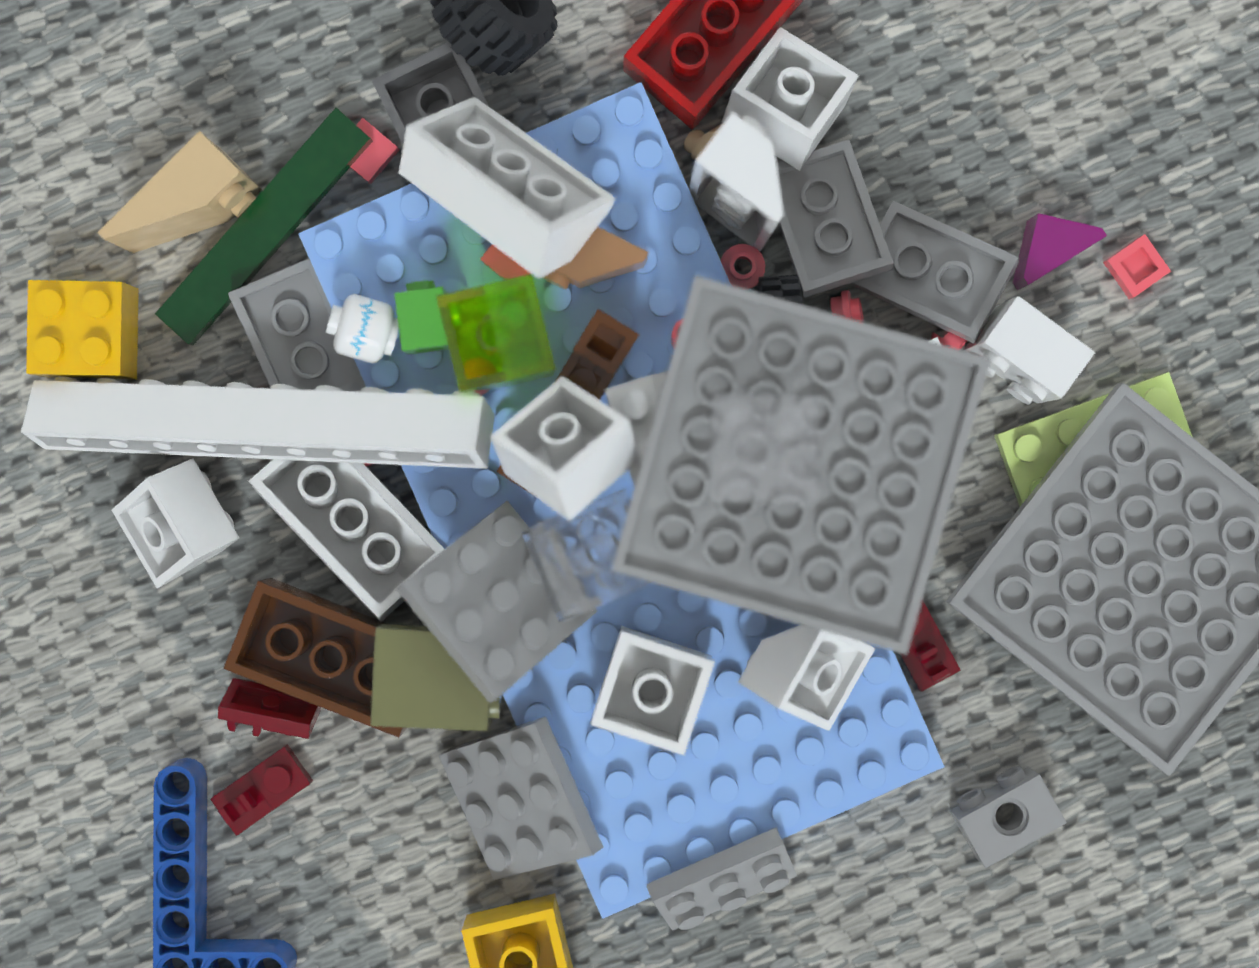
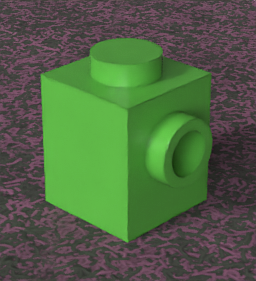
M434 281L411 282L406 284L405 292L394 293L403 352L411 355L455 349L453 327L460 326V315L456 298L449 299L448 292L443 287H435Z

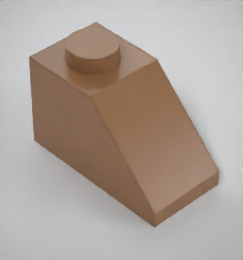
M597 226L571 262L542 278L567 290L569 284L583 288L644 268L649 252Z

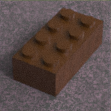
M273 578L257 582L223 669L398 738L407 729L405 727L371 726L375 629L387 623L380 622L375 618Z

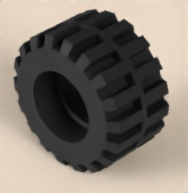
M430 0V4L434 7L431 11L433 19L440 26L438 30L443 38L447 39L452 45L451 48L457 55L461 54L471 66L475 67L477 65L482 72L488 74L495 72L498 76L517 70L553 38V32L557 29L558 25L555 18L557 9L552 0Z

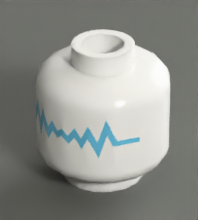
M358 294L349 295L343 307L333 305L326 328V333L335 335L333 345L337 353L369 363L378 362L383 354L391 356L399 331L398 319L394 318V311L391 305Z

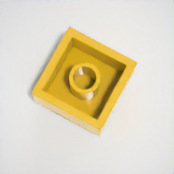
M28 280L26 374L48 378L64 376L70 378L137 379L139 288L124 282Z
M556 894L471 913L466 916L461 931L470 968H573Z

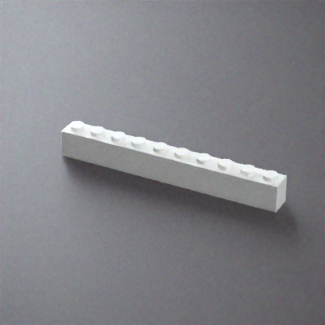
M58 376L54 378V381H33L21 433L42 448L51 450L487 469L491 446L490 436L493 432L495 414L484 396L468 390H458L453 392V395H439L417 388L409 389L406 393H388L380 388L364 387L361 389V392L342 391L337 387L327 385L317 386L315 390H298L286 384H273L271 389L253 388L250 385L238 382L228 383L226 387H211L198 381H185L183 385H166L156 380L143 379L140 380L139 384H125L111 378H98L96 382H80L74 378Z

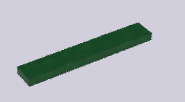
M335 108L158 309L155 315L188 345H194L230 305L231 300L228 293L247 285L373 140L338 108Z

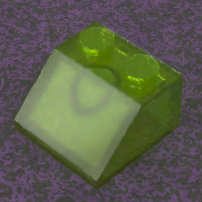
M532 274L436 296L460 393L508 387L554 375L556 368Z

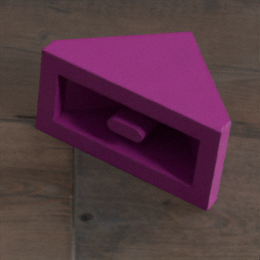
M1040 213L1036 214L1026 222L1019 253V263L1013 279L1015 288L1018 291L1030 285L1107 236L1103 228Z

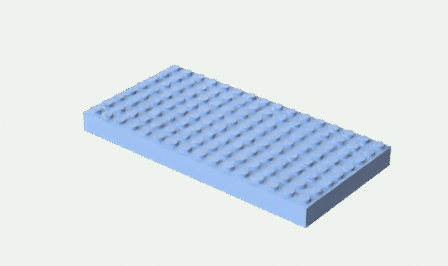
M642 82L533 129L526 134L615 197L613 207L598 227L649 252L644 268L583 288L569 284L567 290L557 287L543 278L538 279L533 274L522 281H507L480 260L492 244L412 183L298 233L331 308L333 305L343 307L349 295L358 294L388 303L393 308L394 318H397L394 293L405 292L406 284L417 281H434L435 287H443L448 292L449 299H457L460 326L453 327L455 349L408 355L402 351L400 333L398 331L391 356L383 354L382 358L376 363H369L354 358L366 387L380 388L388 393H406L409 389L417 388L439 395H453L455 391L465 390L454 368L469 359H484L492 365L495 373L491 389L483 395L495 414L493 434L554 383L598 308L640 334L608 388L668 371L674 351L671 344L672 330L675 324L684 316L695 275L731 285ZM604 393L600 401L609 406L606 394ZM492 440L487 469L401 465L432 536L444 549L508 501L597 609V612L504 692L503 696L516 726L546 716L603 845V848L594 855L576 860L602 919L651 898L646 886L650 882L774 828H777L781 839H784L944 767L893 650L868 644L874 647L875 650L830 731L778 709L738 683L746 669L749 658L755 653L761 640L801 624L612 571L635 489L629 469L571 521H568L540 499L497 472L501 463ZM621 626L712 655L715 661L684 755L591 725L594 707Z

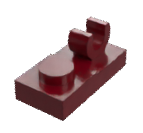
M922 599L907 654L898 652L920 692L961 671Z
M233 678L218 706V719L226 720L229 731L235 732L238 724L241 723L253 726L252 734L257 737L263 729L288 736L309 739L320 714L321 707L261 683Z
M286 744L210 800L226 824L238 836L310 785L313 779L288 744Z

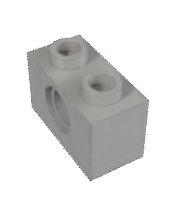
M1016 766L1004 771L997 777L998 784L985 791L978 788L963 794L957 800L958 806L949 810L974 856L985 868L1067 823L1042 777L1030 767L1022 769L1021 766ZM1004 803H1013L1014 811L1012 816L1007 821L996 822L995 815L997 809Z

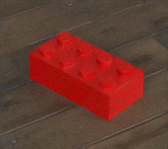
M671 0L623 56V71L637 83L642 82L644 89L693 130L803 0Z

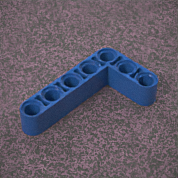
M183 758L175 761L161 770L154 782L153 968H175L172 958L184 960L188 968H220L218 958L230 960L235 968H266L263 962L264 958L275 959L282 968H296V951L292 945L283 940L207 939V774L203 765L195 759ZM174 772H181L186 775L190 784L188 792L180 791L176 788L173 782ZM174 818L182 819L187 823L190 831L189 837H182L175 832L173 828ZM173 865H180L187 870L190 878L188 883L180 882L173 874ZM173 911L186 915L189 920V928H182L174 922Z

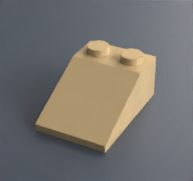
M198 131L97 233L104 240L129 252L136 253L229 222L235 216L239 218L256 199L255 196L262 189L221 148Z

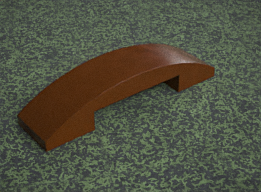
M598 308L555 381L563 376L590 395L601 400L605 389L609 387L640 334ZM500 465L497 472L505 478L512 481L513 483H515L516 485H518L519 487L523 488L510 477L505 475L503 468Z

